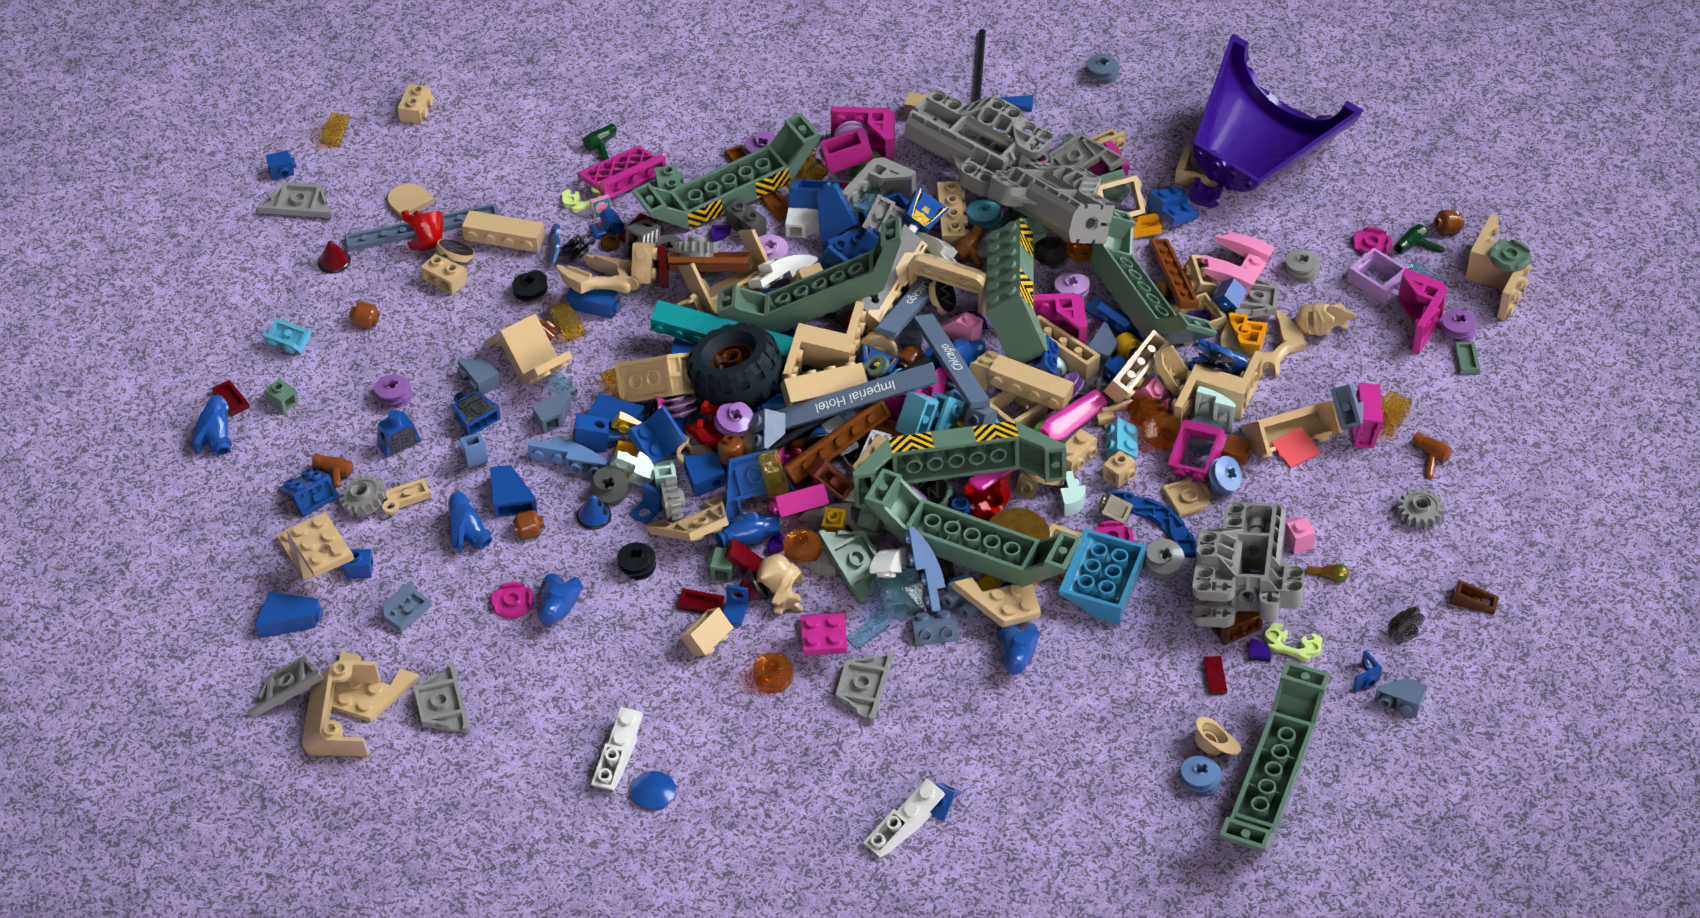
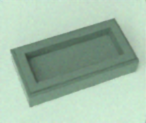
M1454 342L1459 374L1480 375L1481 370L1475 342Z

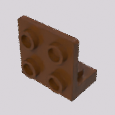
M1237 611L1234 625L1226 628L1211 627V629L1221 642L1227 645L1261 630L1263 620L1260 618L1259 612Z

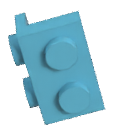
M275 318L269 332H262L261 336L266 339L268 345L272 347H277V345L283 346L282 349L293 354L294 351L298 353L303 352L312 332Z
M1117 417L1105 429L1106 459L1122 451L1124 454L1131 456L1133 460H1136L1138 458V426Z

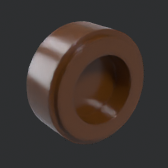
M613 234L605 235L601 239V247L608 252L616 251L620 247V239Z

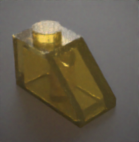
M809 155L794 179L822 181L829 172V168H825L820 159ZM792 182L786 185L788 189L790 188Z
M1390 390L1385 397H1381L1383 426L1388 437L1392 438L1409 415L1412 399Z

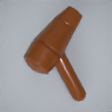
M975 225L970 233L961 239L954 248L958 251L955 255L957 259L965 261L970 257L978 269L983 268V262L975 251V248L985 236L981 227Z
M1416 432L1412 442L1414 446L1428 455L1425 478L1431 480L1434 476L1436 460L1445 463L1451 456L1452 448L1442 441Z
M315 453L312 458V469L332 474L333 486L339 488L341 486V477L348 478L351 475L353 463L341 457L324 456Z

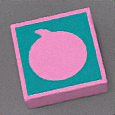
M608 194L590 199L592 215L595 219L600 218V214L604 209L612 208Z

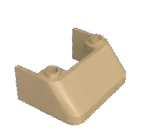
M755 229L740 230L738 232L746 249L743 252H749V272H737L709 287L707 281L701 278L695 263L677 265L690 293L697 294L702 305L712 314L718 315V291L737 283L741 288L760 293L763 291L759 290V288L750 289L748 284L749 280L760 274L758 266L769 261ZM772 281V282L770 283V286H769L768 288H770L771 286H773L774 283H775V281Z
M920 254L912 257L909 262V290L923 276L978 294V313L985 317L987 314V272L932 254Z
M1334 400L1309 405L1240 425L1244 437L1251 440L1250 447L1256 456L1260 455L1261 459L1273 456L1272 452L1276 451L1275 446L1271 445V441L1299 427H1302L1309 438L1317 439L1318 442L1329 440V435L1343 432Z
M339 660L320 672L324 680L311 686L302 746L304 751L310 755L369 757L364 737H342V725L336 720H330L336 682H380V674L375 661Z

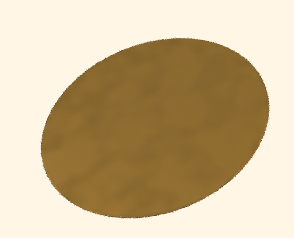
M1007 509L997 513L988 521L1039 540L1050 537L1049 526L1043 517L1028 509Z

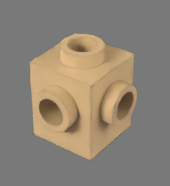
M1119 451L1114 456H1110L1103 464L1102 478L1119 489L1127 481L1129 482L1134 478L1136 474V461L1131 456Z

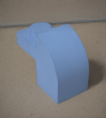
M480 433L460 438L458 446L467 468L488 463L485 442Z

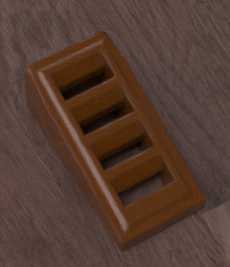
M1458 580L1453 588L1449 604L1494 615L1499 597ZM1486 599H1487V600H1490V604H1489V605L1485 604V603H1486Z

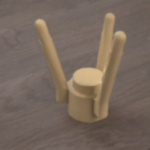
M1129 399L1109 407H1103L1096 414L1098 426L1104 425L1106 429L1107 425L1115 420L1114 412L1136 406L1138 403Z

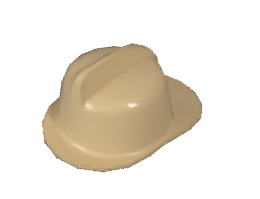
M1199 717L1196 720L1197 731L1194 740L1202 751L1212 756L1219 755L1222 752L1231 755L1241 752L1240 744L1216 721L1208 717Z

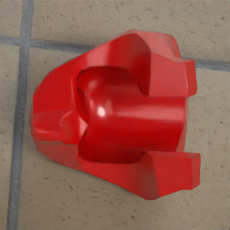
M408 210L401 212L402 220L409 223L417 235L411 242H407L408 247L411 250L419 251L435 248L437 241L442 239L443 213L432 211L422 214V211H415L413 215H409Z
M704 400L701 406V413L704 415L710 414L713 418L708 422L698 419L697 424H686V430L700 444L714 448L717 447L720 439L725 436L714 425V417L719 406Z
M1005 478L998 480L982 491L973 488L969 483L962 489L965 494L964 497L969 502L972 516L985 521H989L994 515L1004 510L1009 502L1011 493Z

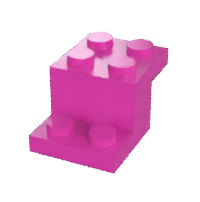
M844 613L800 615L803 656L848 653Z

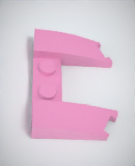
M1226 232L1223 236L1215 235L1213 239L1215 242L1246 259L1240 267L1224 260L1203 255L1200 261L1207 264L1208 267H1204L1202 272L1221 283L1235 278L1247 290L1245 295L1247 297L1275 247L1262 240L1238 233Z

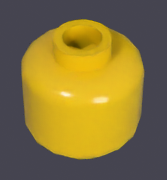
M1122 333L1115 338L1117 341L1116 354L1128 362L1142 343L1132 333Z

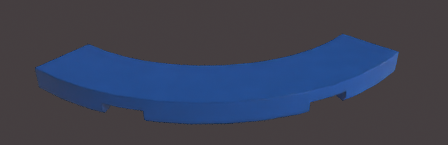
M1107 490V493L1109 492L1133 504L1130 513L1140 515L1159 526L1170 540L1176 542L1182 548L1184 557H1196L1197 544L1194 536L1176 513L1151 498L1146 497L1145 499L1135 496L1131 492Z

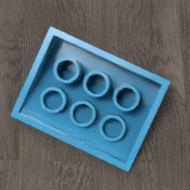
M1085 528L1081 537V543L1070 562L1058 594L1097 619L1120 625L1144 566L1147 545Z

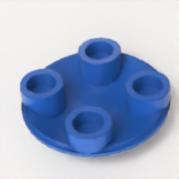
M649 771L639 775L633 781L630 793L632 801L640 807L662 810L674 798L676 786L669 775L659 771Z

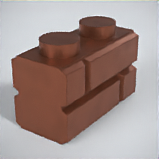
M818 455L806 470L820 484L824 483L825 488L841 501L854 489L853 482L821 455Z

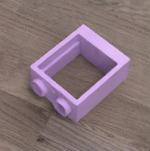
M1373 248L1348 267L1347 281L1379 302L1386 304L1399 293L1402 273L1406 267ZM1374 266L1390 276L1391 279L1384 285H1380L1363 273Z

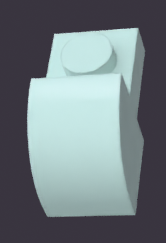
M618 451L610 461V467H616L628 474V482L641 486L644 482L650 484L654 479L653 463L647 455L640 451L635 457L627 452Z
M673 460L659 461L653 464L657 490L660 491V484L664 483V478L675 476L677 480Z
M1067 471L1066 480L1063 481L1064 488L1060 489V504L1064 517L1075 515L1082 510L1086 491L1085 485L1079 486V481L1074 478L1073 471Z

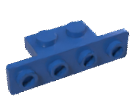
M1096 295L1085 306L1086 312L1097 318L1101 323H1108L1109 327L1117 334L1129 332L1141 343L1145 341L1139 335L1137 328L1132 325L1129 317L1099 295Z

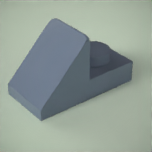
M914 318L903 329L901 347H922L923 336L914 324Z
M1353 383L1330 389L1342 430L1362 425L1364 402L1357 401Z

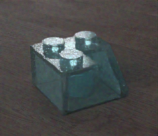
M915 567L902 569V573H896L895 578H877V574H874V590L884 622L911 618V616H916L918 613H926L922 583L918 570H915Z

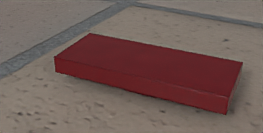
M1221 656L1203 657L1209 695L1227 694Z

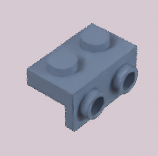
M409 581L401 586L389 599H386L380 608L383 620L398 631L403 632L426 612L432 604L431 600L415 590L414 582Z
M941 610L936 614L918 613L916 616H911L916 646L959 640L958 624L954 612Z

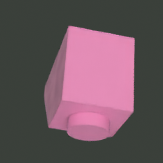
M964 312L947 319L941 327L947 336L953 340L961 337L967 338L968 341L979 340L983 319L969 312Z
M1294 516L1286 519L1285 540L1293 554L1312 549L1314 546L1315 531L1306 517Z

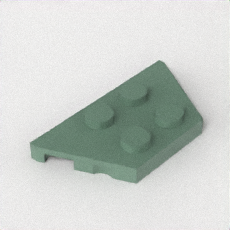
M818 531L817 537L858 604L862 603L878 579L877 574H871L869 570L877 552L864 531Z

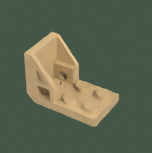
M689 353L668 354L614 364L619 399L633 403L651 400L655 397L668 398L695 394L687 373Z

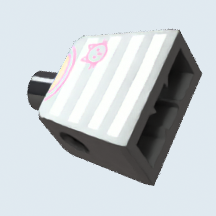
M642 219L626 227L624 257L632 260V246L634 242L657 243L660 234L664 232L663 225L648 219Z

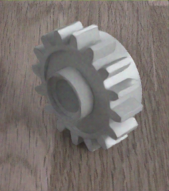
M688 237V242H675V253H679V257H714V253H718V243L706 242L704 237Z
M368 474L363 479L360 476L357 477L356 481L351 479V484L349 486L344 485L345 491L340 492L341 498L339 501L345 512H349L351 516L355 514L357 517L374 513L382 506L383 500L386 499L384 495L386 490L381 480H377L376 476L370 478Z
M675 476L664 478V483L660 484L665 518L671 519V522L674 523L683 519L682 508L686 507L683 489H678Z
M1415 488V492L1407 490V495L1402 493L1401 499L1398 500L1397 515H1401L1400 520L1405 521L1407 526L1411 525L1415 529L1423 528L1426 530L1427 527L1434 528L1435 523L1440 524L1441 518L1444 516L1445 504L1441 502L1440 496L1434 497V491L1429 494L1426 488H1424L1423 492Z

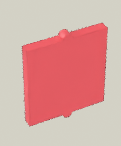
M1302 427L1271 441V445L1275 446L1276 452L1279 454L1278 457L1282 458L1290 468L1320 454L1319 449L1312 442L1313 439L1309 438Z

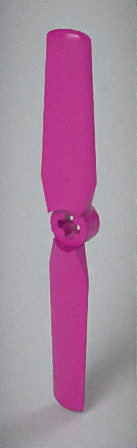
M1096 389L1092 390L1047 418L1039 432L1057 441H1062L1102 410L1103 407H1106L1107 401L1101 392ZM1014 470L974 475L968 482L973 488L982 491Z

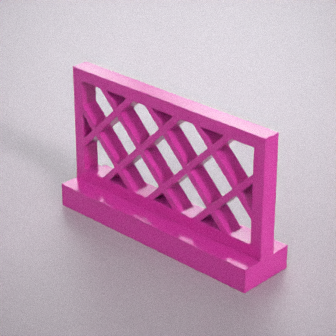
M638 145L577 172L579 179L598 190L601 196L608 194L611 199L655 179L654 168L666 166V158L662 154L655 156Z

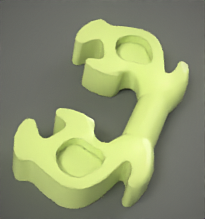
M593 187L591 188L594 197L601 196L598 190ZM568 189L561 193L563 206L572 209L573 213H578L591 207L590 200L580 201V195L577 191H575V194H571V190Z
M1271 623V627L1265 632L1264 638L1268 643L1267 647L1272 653H1283L1307 663L1310 662L1311 657L1319 656L1321 653L1323 639L1317 634H1312L1311 640H1307V637L1304 636L1301 641L1302 648L1296 649L1282 643L1286 641L1288 636V630L1281 631L1283 630V624Z

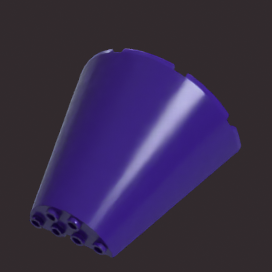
M1232 34L1193 143V156L1209 180L1217 182L1228 191L1249 192L1351 127L1359 119L1363 109L1346 101L1336 115H1318L1316 118H1313L1304 112L1288 106L1271 92L1259 86L1260 80L1254 70L1248 67L1247 64L1249 60V42Z

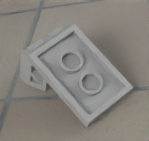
M884 157L874 158L842 192L855 216H857L858 206L869 203L870 200L875 201L878 194L886 197L900 192L909 201L916 190V171Z

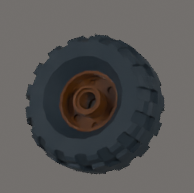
M747 323L723 325L719 329H713L708 332L705 337H701L689 353L687 366L688 377L696 396H699L702 402L706 400L710 404L719 407L727 403L742 402L750 408L755 406L756 403L764 401L779 386L784 370L782 355L774 337L765 329H761L760 326L755 324L748 325Z

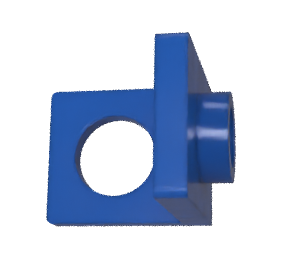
M644 482L641 485L643 501L630 513V516L647 525L662 510L660 491ZM642 509H647L651 512L647 517H641L638 513Z
M727 584V601L723 614L731 625L741 627L749 605L748 588ZM738 591L743 597H736L732 592Z
M1367 650L1363 651L1361 664L1368 671L1355 677L1353 686L1355 692L1365 687L1371 688L1380 680L1382 667ZM1367 659L1371 662L1373 667L1372 669L1370 668Z
M935 783L945 793V796L930 812L931 816L944 821L954 796L961 795L962 791L943 783Z

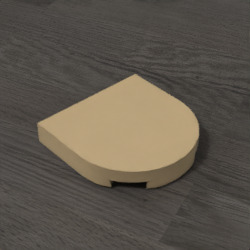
M412 183L396 186L388 195L390 208L401 218V212L404 210H408L409 215H413L415 211H420L435 202L434 197L423 187Z
M1185 479L1164 485L1161 488L1174 512L1181 519L1205 511L1210 504L1211 493L1203 483L1199 484L1191 482L1190 479Z

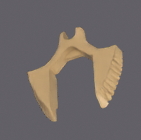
M595 254L584 255L588 268L612 277H592V273L570 265L567 267L559 264L556 265L564 283L580 294L594 289L629 293L630 290H637L639 288L638 280L629 276L631 275L632 262L621 258Z
M1276 310V324L1281 344L1273 352H1263L1260 378H1263L1264 369L1272 370L1274 376L1278 377L1281 361L1288 354L1305 350L1306 342L1302 331L1297 328L1298 326L1295 325L1292 319L1290 320L1289 316H1286L1280 310ZM1228 317L1224 330L1221 333V346L1252 358V354L1240 347Z

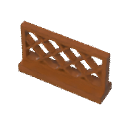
M670 251L668 263L670 264V272H680L677 265L684 263H695L698 272H749V252L714 253V257H679V253Z

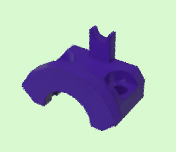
M1195 177L1190 192L1187 195L1190 196L1189 200L1196 205L1214 208L1221 202L1219 199L1224 187L1220 184L1216 187L1207 186L1200 178Z

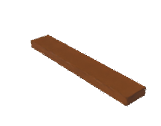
M741 144L724 151L730 162L746 156ZM778 190L760 197V200L778 222L787 218L788 208L791 207H789V204Z
M1150 239L1149 247L1178 308L1198 309L1199 301L1169 239Z
M884 400L869 404L783 466L782 469L792 485L795 486L810 475L806 470L818 455L830 461L892 416Z

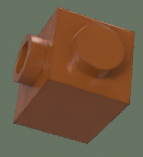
M1231 434L1222 450L1221 457H1232L1241 469L1243 463L1247 464L1250 459L1251 452H1249L1251 440Z

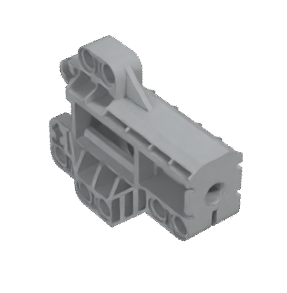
M941 90L930 92L925 100L923 99L915 107V110L909 113L904 137L907 141L955 165L959 174L960 185L980 196H987L991 177L995 176L997 170L1010 172L1013 167L1028 169L1030 162H1039L1036 160L1038 158L1045 160L1041 163H1049V156L1045 152L1051 147L1053 135L1050 131L1021 117L1022 111L1020 108L995 95L966 104ZM1024 129H1030L1032 132H1031V133H1027V132H1024L1023 130H1024ZM1044 137L1047 138L1048 141H1042L1039 138Z
M1030 162L1028 169L1013 167L1010 172L997 170L995 176L991 177L987 194L991 199L1002 205L1012 207L1015 211L1031 218L1060 237L1067 239L1070 243H1076L1077 240L1078 243L1093 242L1095 244H1105L1110 228L1108 223L1112 220L1115 208L1114 203L1098 195L1101 182L1099 176L1081 167L1059 166L1053 163Z
M1232 502L1226 506L1223 527L1199 530L1192 592L1195 596L1193 608L1194 624L1203 627H1230L1235 623L1237 611L1259 612L1262 620L1274 621L1280 614V608L1296 609L1303 605L1305 571L1302 567L1291 566L1283 560L1286 512L1280 504H1273V507H1269V503H1251V506H1247V502ZM1242 569H1265L1264 575L1241 574ZM1251 592L1254 597L1246 598L1242 594Z

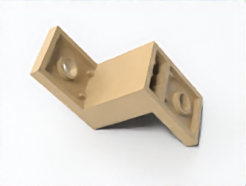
M1491 214L1471 249L1465 278L1503 290L1497 319L1505 321L1508 315L1512 316L1515 309L1514 303H1519L1522 295L1521 290L1525 291L1529 279H1526V276L1528 277L1532 265H1528L1521 271L1508 272L1497 268L1492 263L1490 252L1492 246L1497 242V239H1494V237L1497 235L1500 225L1497 224L1499 216Z
M856 301L846 334L798 323L783 371V380L788 375H798V373H801L803 364L824 369L829 366L843 367L845 363L855 362V352L859 350L860 335L864 333L867 311H863L864 302Z
M536 314L499 331L485 340L489 347L493 345L496 348L502 346L522 384L528 381L530 385L569 365L567 361L573 358L570 351L557 356Z
M1255 351L1253 357L1248 358L1246 371H1242L1240 377L1195 364L1192 371H1188L1186 375L1185 385L1182 384L1180 386L1178 399L1175 398L1173 400L1171 410L1174 412L1170 419L1172 432L1179 433L1183 420H1187L1192 408L1195 407L1196 393L1199 386L1216 391L1236 404L1234 419L1240 421L1260 381L1264 353Z
M326 512L276 534L277 540L303 581L313 576L317 577L354 560L353 553Z

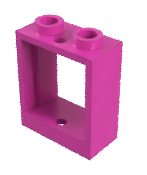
M864 127L820 141L822 148L819 149L824 167H829L830 173L874 159Z
M1359 383L1356 397L1358 402H1364L1363 424L1352 427L1353 447L1374 448L1383 424L1380 385Z
M1183 420L1167 464L1172 473L1179 477H1184V475L1190 476L1200 482L1204 480L1210 481L1208 469L1211 462L1220 457L1227 438L1223 428ZM1191 436L1214 441L1204 470L1181 465Z
M824 483L768 498L767 509L769 514L780 518L829 504Z

